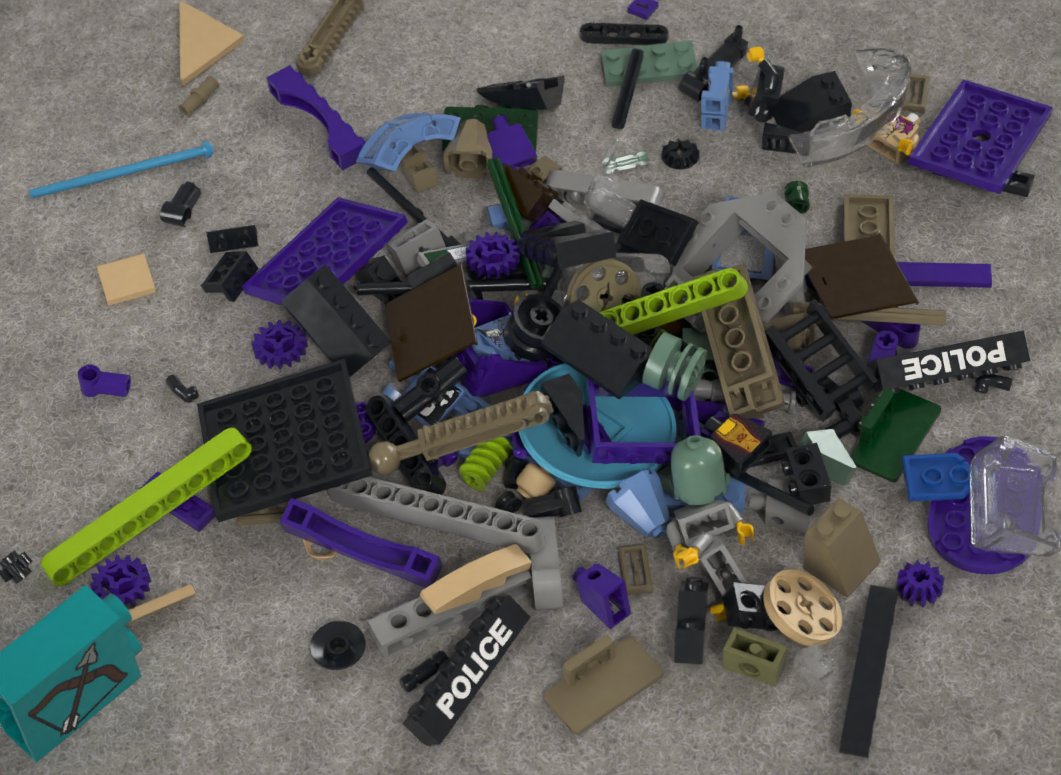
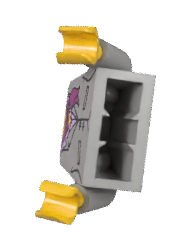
M714 499L715 502L688 505L675 510L676 518L670 521L666 531L671 547L674 550L673 556L676 566L681 569L680 562L683 558L677 559L676 555L686 550L685 545L692 544L699 535L708 533L714 536L734 528L737 529L738 543L745 545V537H749L754 541L753 526L744 524V519L732 503Z
M703 533L693 541L688 549L678 553L676 558H683V569L699 561L714 586L722 595L720 604L710 607V613L717 615L715 619L717 622L727 619L722 598L732 583H748L724 543L716 535L711 536L708 533Z

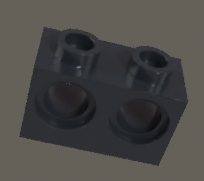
M812 443L786 448L785 460H781V466L784 476H789L790 479L788 482L790 495L810 505L829 502L831 500L832 485L818 444Z
M732 583L722 598L728 626L740 627L742 629H763L770 632L779 630L770 619L764 605L763 595L766 586ZM778 587L782 592L785 593L784 588ZM777 605L779 611L787 615L785 609Z

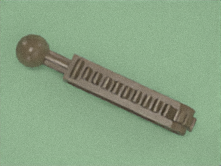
M334 0V5L330 6V11L326 12V17L322 18V23L318 24V29L314 30V35L310 36V41L306 42V47H303V51L298 54L299 57L296 59V64L301 74L310 77L321 73V70L325 68V62H329V56H333V50H337L336 45L341 43L340 39L345 37L344 33L349 31L348 27L352 26V21L357 19L356 15H359L360 11L365 10L363 0Z
M529 392L525 395L431 426L424 425L422 429L417 430L419 439L398 446L388 441L378 442L369 450L368 460L371 469L381 475L391 474L398 468L401 460L422 453L427 461L437 460L441 456L536 425H542L548 421L550 413H553L549 397L547 395L544 396L542 392Z

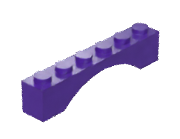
M289 65L266 77L269 92L281 105L304 110L323 124L329 134L328 147L330 157L342 170L358 163L356 160L363 145L366 143L361 136L358 137L351 125L345 123L341 119L340 114L329 107L327 100L317 94L313 85L307 84L299 71L296 72Z
M293 498L290 499L280 520L284 531L424 588L436 582L443 567L440 557L413 546L390 542L367 534L327 515L313 506Z

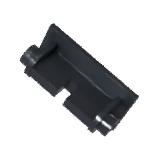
M255 225L206 232L210 253L259 246Z

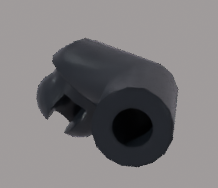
M996 374L979 376L975 380L974 390L978 393L987 394L990 386L1010 391L1013 379Z

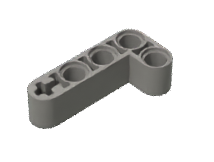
M554 516L537 517L535 519L541 523L546 544L540 552L530 553L535 609L563 608Z

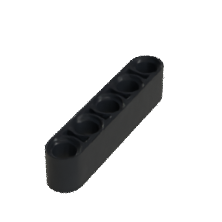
M379 395L370 398L366 405V412L384 441L398 446L418 439L407 420L392 402ZM423 453L401 460L400 466L414 488L440 495L444 493L446 481L433 460L427 461Z

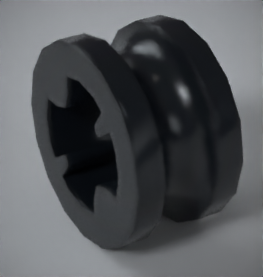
M507 491L497 499L495 508L515 513L521 508L522 501L512 491Z

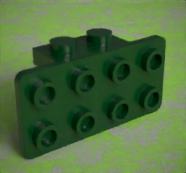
M486 105L446 107L444 110L445 115L461 118L458 128L461 123L469 119L480 121L485 125L487 135L489 132L495 131L492 120L495 117L506 115L509 126L514 124L522 126L535 152L537 151V110L514 109L510 106L489 108ZM442 140L443 152L450 143V140Z
M885 388L880 397L876 396L874 398L869 414L862 416L858 429L861 430L860 441L850 457L856 467L888 481L896 482L903 473L902 456L914 455L939 417L941 406L900 389L899 393H895Z

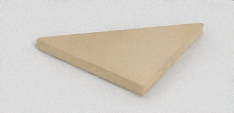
M183 1L179 2L181 85L184 86L244 41L243 34Z

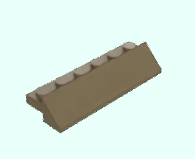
M742 263L731 268L738 271L747 281V293L740 299L713 307L701 313L729 415L739 414L747 419L765 418V413L784 407L786 404L747 267ZM714 269L708 271L706 273L693 277L692 280L718 272V270ZM737 280L732 281L729 287L734 286ZM712 288L707 290L704 296L710 294Z

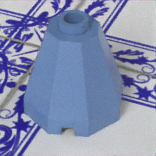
M650 469L649 472L643 470L619 484L621 490L618 493L613 489L608 494L606 503L611 511L646 538L653 536L656 539L667 532L666 528L670 523V517L661 481L654 469Z

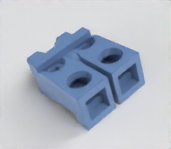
M717 61L716 66L709 67V91H703L701 96V129L725 131L729 103H732L733 68H730L729 62Z

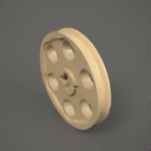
M787 569L777 573L766 585L763 595L766 611L775 626L793 641L811 647L823 646L830 642L840 631L842 626L840 606L832 592L814 576L800 570ZM798 582L804 584L808 591L803 590ZM777 584L783 586L787 593L782 592ZM819 601L825 603L828 607V610L824 609L820 605ZM777 605L784 608L787 615L781 613ZM819 622L825 624L829 632L822 629ZM798 625L803 626L808 634L802 632Z

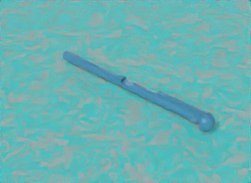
M202 141L203 146L30 189L29 193L32 199L195 158L200 155H206L208 159L213 155L214 150L211 143Z

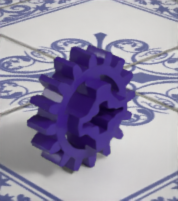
M485 232V237L482 238L477 235L476 241L470 240L469 247H466V265H470V271L477 270V276H481L483 273L486 274L487 279L491 275L500 278V273L509 275V269L515 270L516 263L520 261L519 245H515L514 239L508 240L507 234L499 237L498 232H495L494 236H490L488 232Z
M278 320L277 325L268 322V328L260 327L261 334H254L255 341H252L255 358L259 359L261 365L268 363L270 369L274 365H278V368L282 369L283 364L292 367L293 360L300 362V355H306L305 348L308 347L305 331L300 330L299 324L292 327L290 320L286 324H282V321Z
M116 555L113 562L108 558L105 559L106 566L98 565V573L91 575L93 582L90 583V586L98 597L103 600L112 593L126 607L129 603L133 607L137 606L135 600H144L143 592L150 591L149 583L151 578L145 564L141 565L139 558L132 561L130 555H127L124 560H121L119 555Z

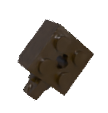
M505 163L502 164L520 213L535 221H538L548 210L556 215L548 206L554 199L563 204L564 201L558 197L559 191L550 185L546 186L543 184V178L533 171L529 172L522 166L518 169Z

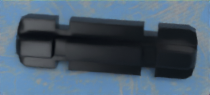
M442 650L438 651L432 656V660L428 658L411 670L412 674L407 673L399 680L401 687L406 692H411L417 687V683L421 685L438 673L437 669L444 661L449 659L447 654Z

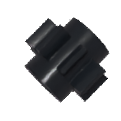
M14 550L0 561V566L2 567L0 576L5 582H9L12 579L17 584L32 572L28 565L33 561L25 552L18 555Z

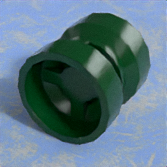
M802 181L789 182L784 188L785 201L799 213H806L810 207L808 185Z

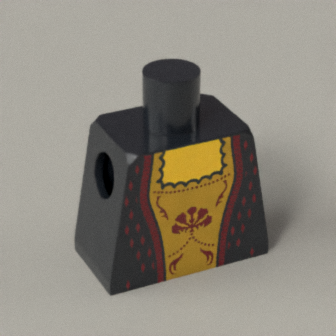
M732 414L724 423L712 416L704 426V429L712 434L710 439L719 445L723 455L724 466L738 479L771 447L772 431L739 414Z

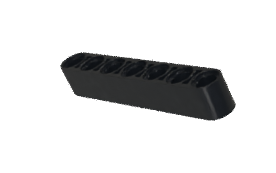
M870 585L839 753L869 758V749L873 736L874 721L877 714L899 589Z

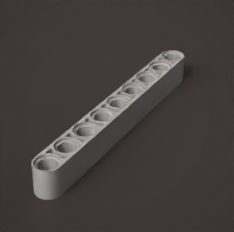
M366 477L327 489L331 500L344 506L503 547L517 544L526 553H538L543 550L546 544L541 523L535 518L372 477Z

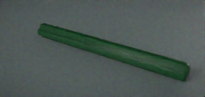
M498 157L488 160L487 167L511 234L515 240V245H519V240L521 239L520 232H524L526 229L501 160ZM519 249V256L531 288L543 287L545 281L538 262L524 257Z

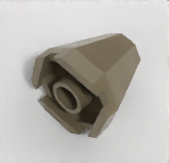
M469 119L460 124L454 140L450 141L444 151L445 171L450 174L451 170L456 172L457 178L483 179L485 173L488 172V175L490 174L487 163L489 159L493 158V154L483 123L476 119Z

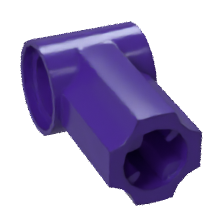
M92 364L85 365L78 371L79 385L84 396L94 397L99 394L126 397L129 393L131 385L130 375L100 371L99 367Z

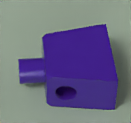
M506 115L495 117L492 120L495 131L488 133V139L493 158L498 157L502 164L505 163L515 168L532 165L537 161V154L520 124L509 126Z
M599 563L594 564L587 570L584 567H580L573 573L572 579L578 585L581 602L609 629H612L631 615L626 585L622 578ZM609 600L619 609L618 612L615 613L611 610L613 605Z

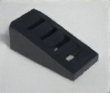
M772 123L764 124L762 134L763 150L804 155L810 154L811 135Z

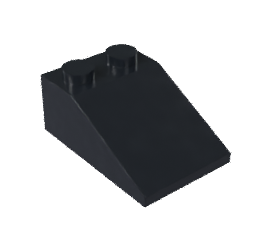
M831 71L812 76L781 95L773 118L777 125L803 133L850 121L852 101L836 72Z

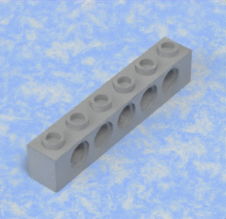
M528 570L508 576L505 585L483 591L480 600L437 614L433 613L421 597L410 602H404L397 608L386 613L377 614L373 619L368 620L370 635L383 658L386 659L480 616L485 610V603L494 596L498 597L509 594L515 600L532 592V577Z

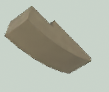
M415 144L402 158L399 166L411 186L417 192L439 185L435 166L427 160L425 151Z

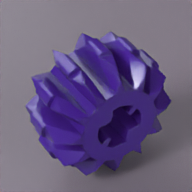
M917 559L914 565L906 563L904 570L898 572L896 589H899L898 592H901L902 600L910 598L911 607L916 601H920L922 608L926 605V601L934 605L937 597H941L943 594V575H940L939 567L930 568L931 564L929 561L923 565Z

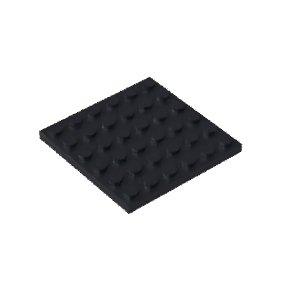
M345 359L197 404L203 444L224 430L233 427L243 435L252 447L250 455L245 460L210 484L215 516L218 522L288 502L291 498H301L373 476Z

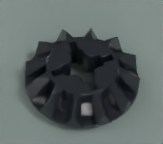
M678 138L676 142L669 140L668 145L663 146L661 158L670 168L687 169L698 162L699 150L696 143H690L689 139L680 141ZM679 149L683 152L682 157L678 154Z

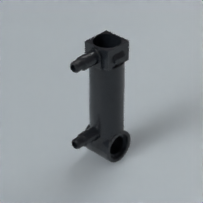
M737 25L734 33L730 34L708 58L703 57L697 69L688 71L681 79L678 90L695 101L700 102L702 92L709 91V67L716 66L717 61L729 62L731 68L746 55L749 42L742 38L743 27Z

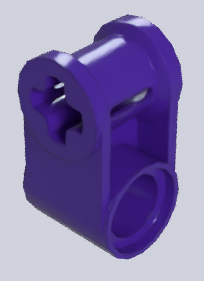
M881 331L876 335L871 354L868 357L867 366H870L869 361L897 355L898 337L894 332Z

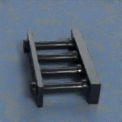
M814 299L806 310L808 316L783 332L777 331L774 326H771L765 330L771 355L821 421L824 422L834 413L836 401L861 385L869 393L873 390L878 380L873 369L864 364L831 321L826 308L823 305H819ZM816 324L824 336L801 351L793 352L788 345V340ZM831 344L840 356L816 372H808L803 365V361ZM847 364L855 377L831 393H824L819 386V381Z

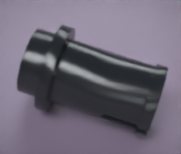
M510 455L505 460L507 470L504 487L517 489L519 486L516 483V478L525 468L526 463L524 459Z

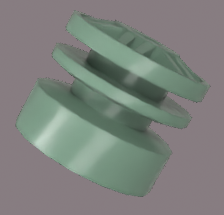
M664 332L659 337L649 356L642 381L644 384L661 390L669 381L668 394L673 396L678 391V399L686 401L702 377L707 350L699 347L695 352V345L689 343L683 352H680L682 339Z

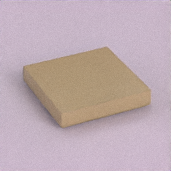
M144 253L97 266L108 306L156 293Z

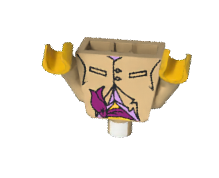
M855 109L850 118L851 122H856L858 128H864L863 143L896 164H900L906 155L910 156L921 141L918 126L920 119L915 113H910L907 117H904L896 111H891L886 115L870 118L867 117L868 115L864 111Z

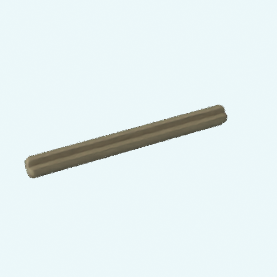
M793 302L792 314L807 313L806 310L810 302ZM893 307L837 319L944 326L947 314L945 310Z

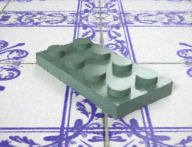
M692 40L601 50L606 87L622 86L631 51L634 48L644 51L636 84L682 79L688 71L697 69Z

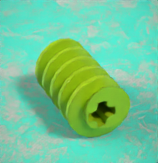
M504 437L478 444L459 468L461 479L472 489L483 492L486 488L485 484L487 485L491 482V477H494L497 474V470L501 469L502 462L508 459V454H512L511 444Z

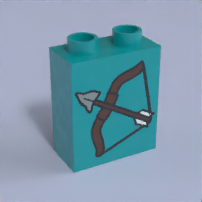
M84 585L0 651V727L36 763L142 677L135 658L142 651V646L136 636L125 626L132 620V616L123 602L112 593L102 600L90 588Z

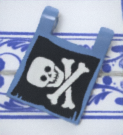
M431 366L421 371L403 394H400L391 385H387L383 393L395 402L416 386L417 380L421 375L433 373L436 368ZM456 384L447 391L443 401L430 404L414 418L426 426L443 422L466 392ZM435 385L431 386L428 389V392L432 391L435 388Z

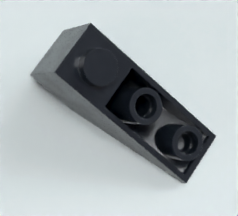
M568 373L541 383L540 392L544 396L547 395L551 402L553 413H550L549 416L554 428L559 429L569 449L572 448L576 456L580 457L584 444L582 391Z

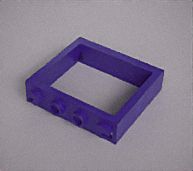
M585 378L584 396L592 463H671L672 450L678 443L600 442L595 396L613 395L597 384H593L588 378ZM669 381L661 390L642 383L624 397H678V391L673 396L668 394ZM693 390L686 401L681 400L686 438L694 435L701 436Z

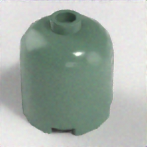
M698 435L690 436L680 441L673 448L671 454L672 487L675 498L677 500L680 498L686 499L689 505H705L715 502V496L725 495L727 491L723 455L719 445L709 438Z

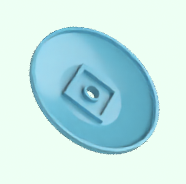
M566 363L560 364L535 378L523 395L533 391L540 392L541 383L569 373L582 391L584 405V383L586 377ZM595 396L597 419L610 437L611 442L674 443L676 420L673 409L666 397H622L617 399L614 396ZM550 416L548 421L542 425H536L519 431L526 450L540 466L560 479L584 487L618 488L620 483L643 470L649 472L650 469H654L657 471L663 465L656 463H592L591 453L587 455L584 449H582L581 456L577 457L572 448L569 449L559 429L554 428Z

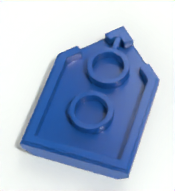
M957 453L902 456L903 474L909 502L964 499L987 476L985 471L979 467L971 466L965 462V458Z

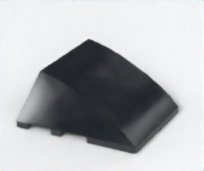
M561 75L551 78H537L526 82L514 81L491 84L477 88V93L490 101L514 108L527 110L550 109L561 105L565 77Z

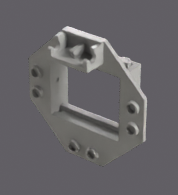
M775 192L710 204L697 217L696 220L699 223L677 265L673 266V275L665 285L669 288L692 281L693 277L703 274L741 232L746 229L785 263L755 295L762 323L766 324L801 288L803 277L813 268L805 260L807 219ZM688 297L683 298L680 304H683ZM701 312L684 317L701 334L707 333Z

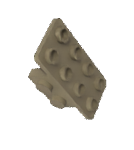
M607 634L600 640L592 641L585 650L579 654L571 655L562 664L564 680L544 692L543 699L568 729L577 735L663 677V669L633 637H626L615 645L613 639Z

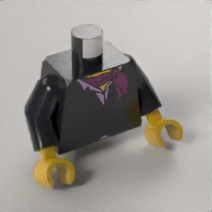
M757 46L749 48L750 52L747 53L749 62H759V71L751 92L747 85L734 86L737 92H733L734 100L744 99V103L749 107L748 114L754 116L758 122L764 123L772 119L779 102L785 67L773 65L768 59H764L763 48Z

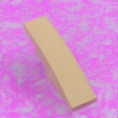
M517 544L494 551L451 572L422 590L420 596L433 613L437 614L480 600L483 591L505 585L508 576L529 570L532 561Z

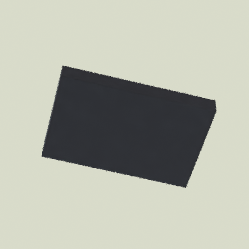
M640 199L617 243L633 251L676 266L699 222L694 218Z

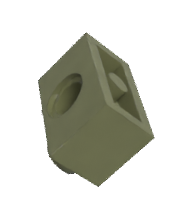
M733 628L723 649V668L776 687L786 666L787 646Z

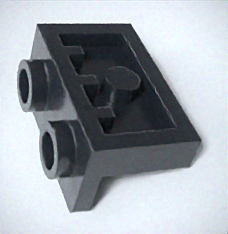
M247 251L226 252L202 283L201 287L206 293L223 292L229 301L235 302L243 291L242 285L258 271V267Z

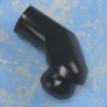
M176 375L167 377L166 384L184 402L191 403L193 402L192 400L198 399L199 393L196 387L191 386L186 389Z

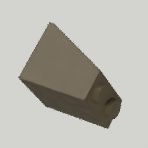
M840 497L805 532L803 569L847 598L881 562L862 511Z

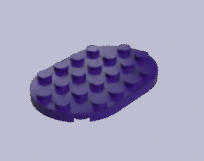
M990 436L963 440V444L953 449L949 448L945 453L959 454L971 466L979 467L985 471L987 476L964 499L931 501L928 516L930 541L943 559L964 571L976 574H998L1012 570L1029 558L1037 544L1045 490L1043 470L1038 461L1035 462L1027 454L1025 448L1012 441Z

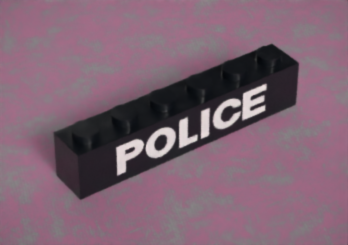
M1023 330L869 361V365L875 372L876 379L878 380L874 386L875 392L883 391L886 388L899 393V387L908 386L909 390L924 388V382L933 381L934 385L949 383L948 377L957 376L959 381L974 378L973 372L981 371L982 376L998 373V367L1006 366V371L1022 368L1021 363L1030 361Z
M509 594L498 597L494 596L485 603L484 612L470 624V631L465 638L457 642L454 647L455 652L450 659L441 664L437 677L425 686L423 690L424 695L409 708L407 712L408 717L403 722V725L422 744L426 746L441 745L530 619V616Z

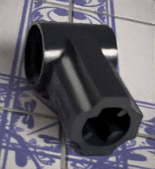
M188 181L182 184L171 202L166 201L163 204L160 212L161 221L186 227L184 224L187 219H191L192 208L201 196L200 188Z
M576 486L553 491V494L525 500L528 515L531 518L559 516L560 518L582 512Z

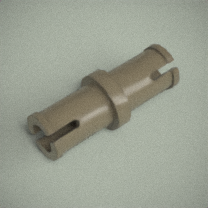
M208 76L179 105L180 112L190 117L201 104L207 102V98L219 87L218 81L214 77Z

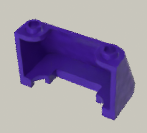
M469 299L472 314L477 319L475 328L512 313L506 302ZM471 346L454 354L469 372V375L462 379L469 393L475 397H486L528 384L547 368L544 360L530 362L504 360L500 354L480 355L478 357Z

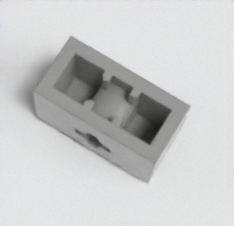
M428 219L386 243L394 264L405 275L413 273L421 267L416 260L417 253L446 248L439 228Z

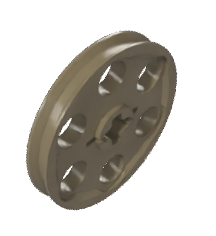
M609 258L586 263L581 266L569 283L566 300L567 306L576 301V290L580 286H585L587 293L584 298L579 300L597 312H601L622 305L621 300L626 294L631 295L632 301L641 297V286L636 274L628 265ZM601 266L603 274L601 278L594 280L592 272L595 267ZM624 270L626 274L625 280L617 284L615 275L618 271ZM601 294H608L607 299H600Z

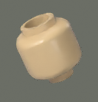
M528 463L516 478V483L519 486L516 490L529 500L548 495L555 486L556 481L551 476V473L542 466Z

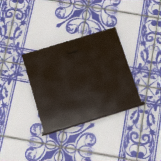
M881 233L877 236L805 249V260L813 267L807 274L823 306L828 311L831 320L914 303L916 305L919 304Z
M462 263L385 304L397 381L399 383L472 345H478Z

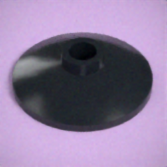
M334 621L323 625L314 633L310 641L312 658L318 665L329 670H342L353 666L361 659L366 648L363 632L356 625L346 621ZM337 647L343 648L341 651H334Z

